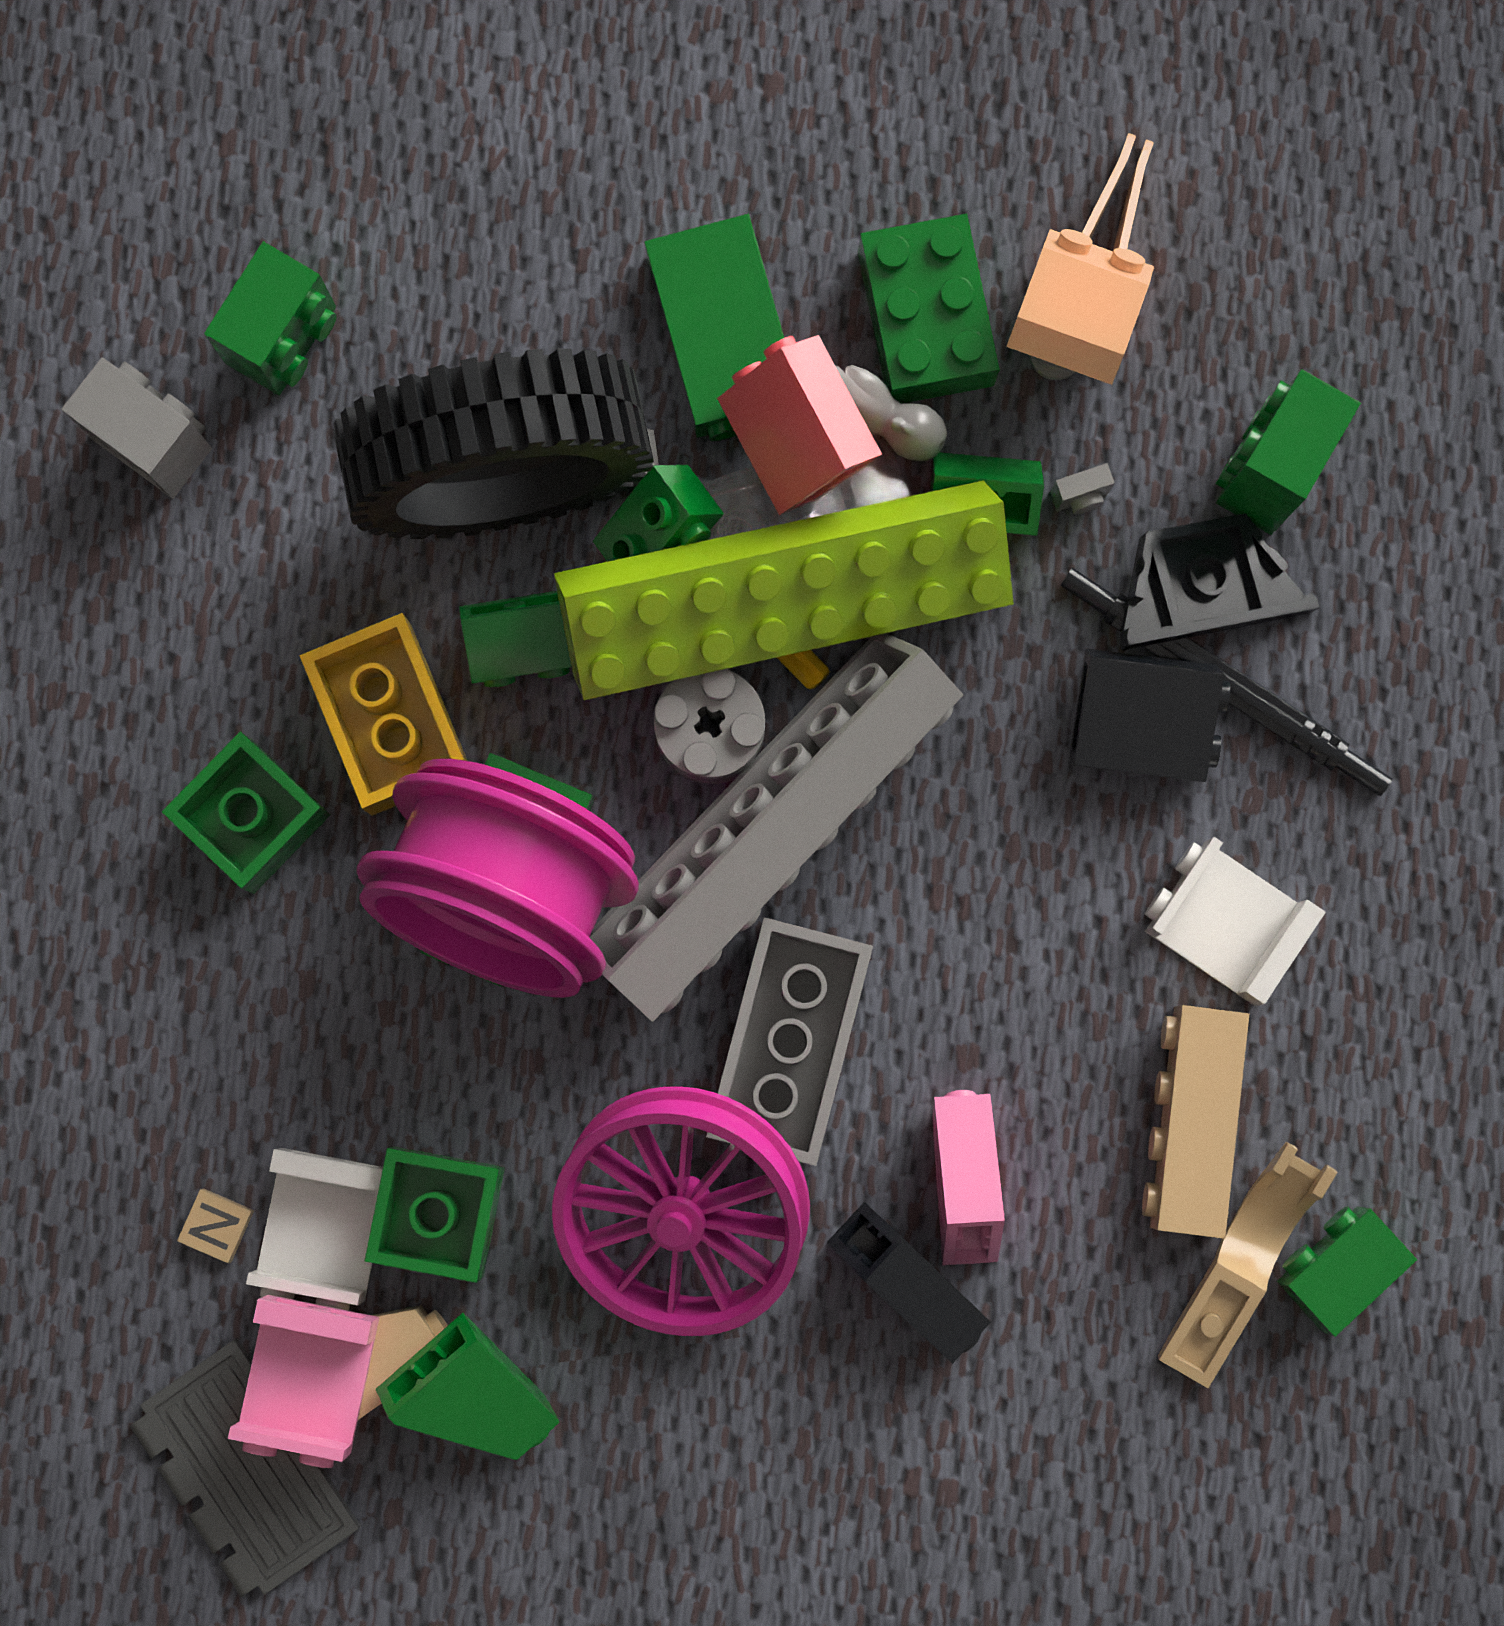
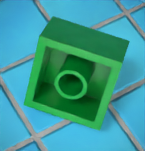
M263 241L207 327L204 335L226 365L280 396L286 385L293 387L302 378L308 365V359L305 358V355L315 339L322 342L330 334L337 315L333 312L336 305L320 274Z
M241 731L162 811L174 825L241 889L253 894L331 815L258 744Z
M400 1147L387 1148L364 1262L475 1283L483 1279L505 1167Z

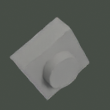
M1108 463L1056 480L1050 494L1057 512L1071 507L1073 514L1077 515L1102 506L1104 504L1103 496L1109 494L1115 483Z

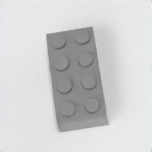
M764 917L718 1094L729 1097L759 1114L784 1138L799 1162L817 1166L873 946ZM707 1132L706 1137L730 1143L727 1140H724L712 1133Z

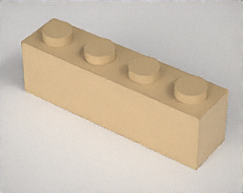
M1180 1005L1174 1007L1173 1016L1164 1017L1161 1030V1048L1169 1050L1167 1072H1158L1154 1094L1155 1104L1163 1105L1161 1127H1152L1148 1147L1149 1160L1157 1161L1155 1183H1146L1142 1200L1143 1216L1151 1217L1150 1228L1222 1239L1226 1237L1249 1023L1248 1013Z

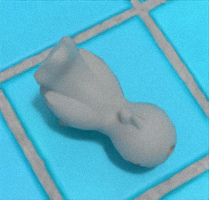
M850 365L845 367L843 371L839 366H835L872 435L885 437L889 445L899 456L911 461H925L938 455L945 444L947 430L944 420L937 411L922 404H901L893 398L883 381L866 369Z

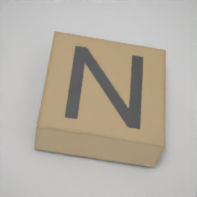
M200 1189L177 1241L221 1261L231 1263L254 1210L206 1189Z

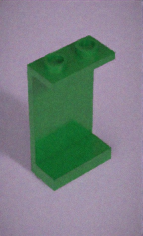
M749 213L644 241L651 277H654L692 412L695 434L697 438L708 435L710 441H722L736 436L717 400L720 395L735 384L731 377L752 363L758 361L762 363L765 361L766 357L763 351L784 338Z

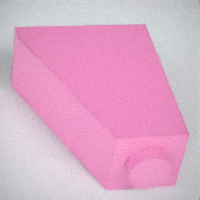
M969 1090L952 1091L944 1097H934L932 1116L942 1265L998 1262L1005 1218L990 1094L976 1095L975 1092Z

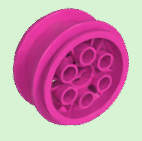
M432 759L421 764L417 773L405 775L397 781L393 788V801L397 809L407 819L399 840L393 851L367 853L362 856L357 865L358 878L364 885L359 899L369 915L393 934L423 952L472 975L519 991L547 997H571L579 992L583 982H591L601 977L606 967V961L601 950L590 939L603 907H619L629 904L635 899L639 890L637 876L632 870L635 863L634 852L628 842L614 828L586 808L547 787L513 773L475 762L458 759Z

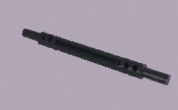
M1072 567L1060 586L1105 615L1103 621L1121 632L1128 597L1122 593L1118 597ZM1184 638L1143 646L1159 658L1217 665L1224 673L1223 681L1230 682V705L1330 771L1336 767L1378 796H1382L1391 784L1393 778L1348 749L1350 743L1192 639Z

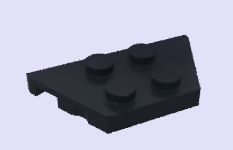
M1246 513L1147 531L1138 541L1119 644L1121 651L1295 617L1312 613L1320 608L1312 592L1305 596L1285 572L1290 566L1277 550L1270 548L1265 543L1262 532Z

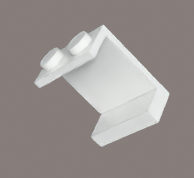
M1210 838L1204 842L1202 847L1193 842L1175 868L1183 875L1173 890L1170 892L1163 887L1146 910L1145 915L1152 919L1145 932L1252 1005H1263L1267 1002L1326 912L1309 900L1297 903L1219 850L1223 842L1217 838Z
M286 1148L274 1149L269 1171L277 1174L257 1270L248 1273L246 1284L261 1287V1297L272 1295L294 1300L295 1294L316 1297L315 1304L347 1311H349L350 1304L359 1305L363 1303L366 1298L372 1263L364 1262L383 1167Z

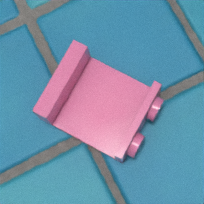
M272 1295L259 1298L253 1323L260 1324L242 1411L239 1422L230 1427L228 1439L243 1442L242 1450L244 1452L260 1456H276L278 1449L300 1453L299 1462L309 1466L332 1468L334 1460L343 1462L352 1451L380 1317Z

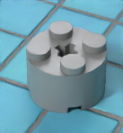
M723 669L673 680L663 691L655 707L654 730L658 747L664 760L677 774L698 783L721 784L737 778L759 755L765 736V713L762 702L754 688L738 674L729 669ZM708 715L711 720L721 718L723 721L719 724L720 735L714 738L709 732H703L699 735L697 731L701 728L700 718Z

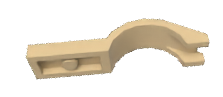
M1287 1141L1246 1194L1226 1231L1225 1239L1221 1240L1215 1259L1158 1354L1160 1361L1206 1388H1209L1265 1295L1274 1264L1294 1227L1305 1212L1316 1201L1323 1198L1338 1173L1327 1164L1322 1170H1319L1295 1156L1298 1149Z

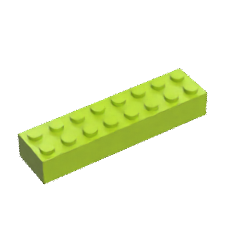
M984 480L554 573L572 672L583 700L1014 605L1004 502Z

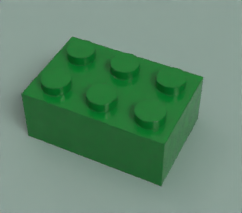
M968 214L860 233L858 257L883 380L893 398L903 404L993 387L1000 368Z
M1303 369L1299 371L1290 384L1280 380L1271 396L1267 397L1261 409L1256 412L1241 437L1244 442H1241L1218 476L1215 484L1223 490L1216 504L1235 515L1246 513L1257 528L1272 535L1307 498L1361 402Z

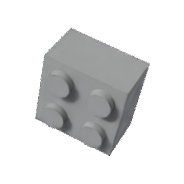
M101 357L61 410L90 439L174 499L212 450V447L202 436L206 427L193 417L195 414L187 406L172 395L167 394L163 399V396L150 386L151 381L133 366L124 361L117 368Z

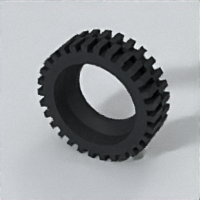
M557 348L549 355H543L542 349L526 350L520 357H511L510 352L493 354V360L478 362L477 357L460 360L461 366L448 369L444 364L429 368V375L419 377L415 374H410L398 379L400 386L396 387L385 384L373 390L374 397L361 396L354 401V407H346L340 413L341 418L336 419L333 424V433L351 522L353 525L357 524V528L361 531L370 530V534L376 536L387 533L388 538L400 539L410 534L411 539H425L431 534H436L437 539L451 538L456 533L464 532L465 536L480 535L482 530L494 528L495 531L509 529V525L537 523L538 519L547 516L556 519L566 516L567 510H584L593 506V500L606 501L615 497V491L630 489L633 487V482L641 481L646 475L645 472L651 471L653 467L652 462H654L633 367H629L628 362L623 359L616 361V357L606 353L597 357L596 351L583 350L573 356L571 349Z

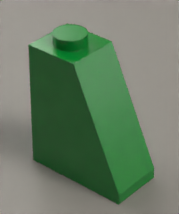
M464 1313L460 1314L376 1388L387 1417L395 1425L513 1460H518L530 1448L542 1443L549 1432L560 1423L542 1391Z

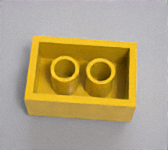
M403 613L299 655L360 805L371 816L396 806L392 797L395 784L403 776L417 773L419 767L424 762L440 758L468 761L412 625Z

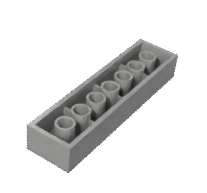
M887 633L872 636L638 880L639 890L635 899L624 906L612 907L594 926L590 939L601 950L606 961V967L602 975L652 1022L660 1014L673 1009L682 998L683 990L699 973L709 970L717 963L721 957L722 949L738 932L748 929L756 922L760 916L761 908L777 891L787 888L794 882L799 874L800 867L816 850L823 849L833 841L838 833V827L854 810L864 807L871 801L876 793L877 786L892 770L900 768L910 760L914 754L915 746L931 729L941 726L948 720L953 712V706L964 694L923 649Z

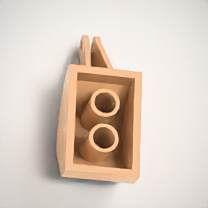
M1128 133L1119 160L1083 232L1064 229L1061 232L1049 230L1006 346L1111 385L1125 354L1154 266L1145 263V259L1141 255L1127 249L1145 166L1154 143L1146 139L1132 175L1113 251L1093 245L1091 240L1127 163L1136 138L1135 135Z

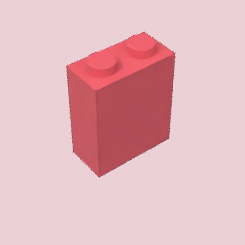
M819 335L796 342L793 336H788L770 345L763 351L766 360L762 363L761 361L752 363L736 372L731 377L735 384L717 398L779 515L818 500L882 455Z

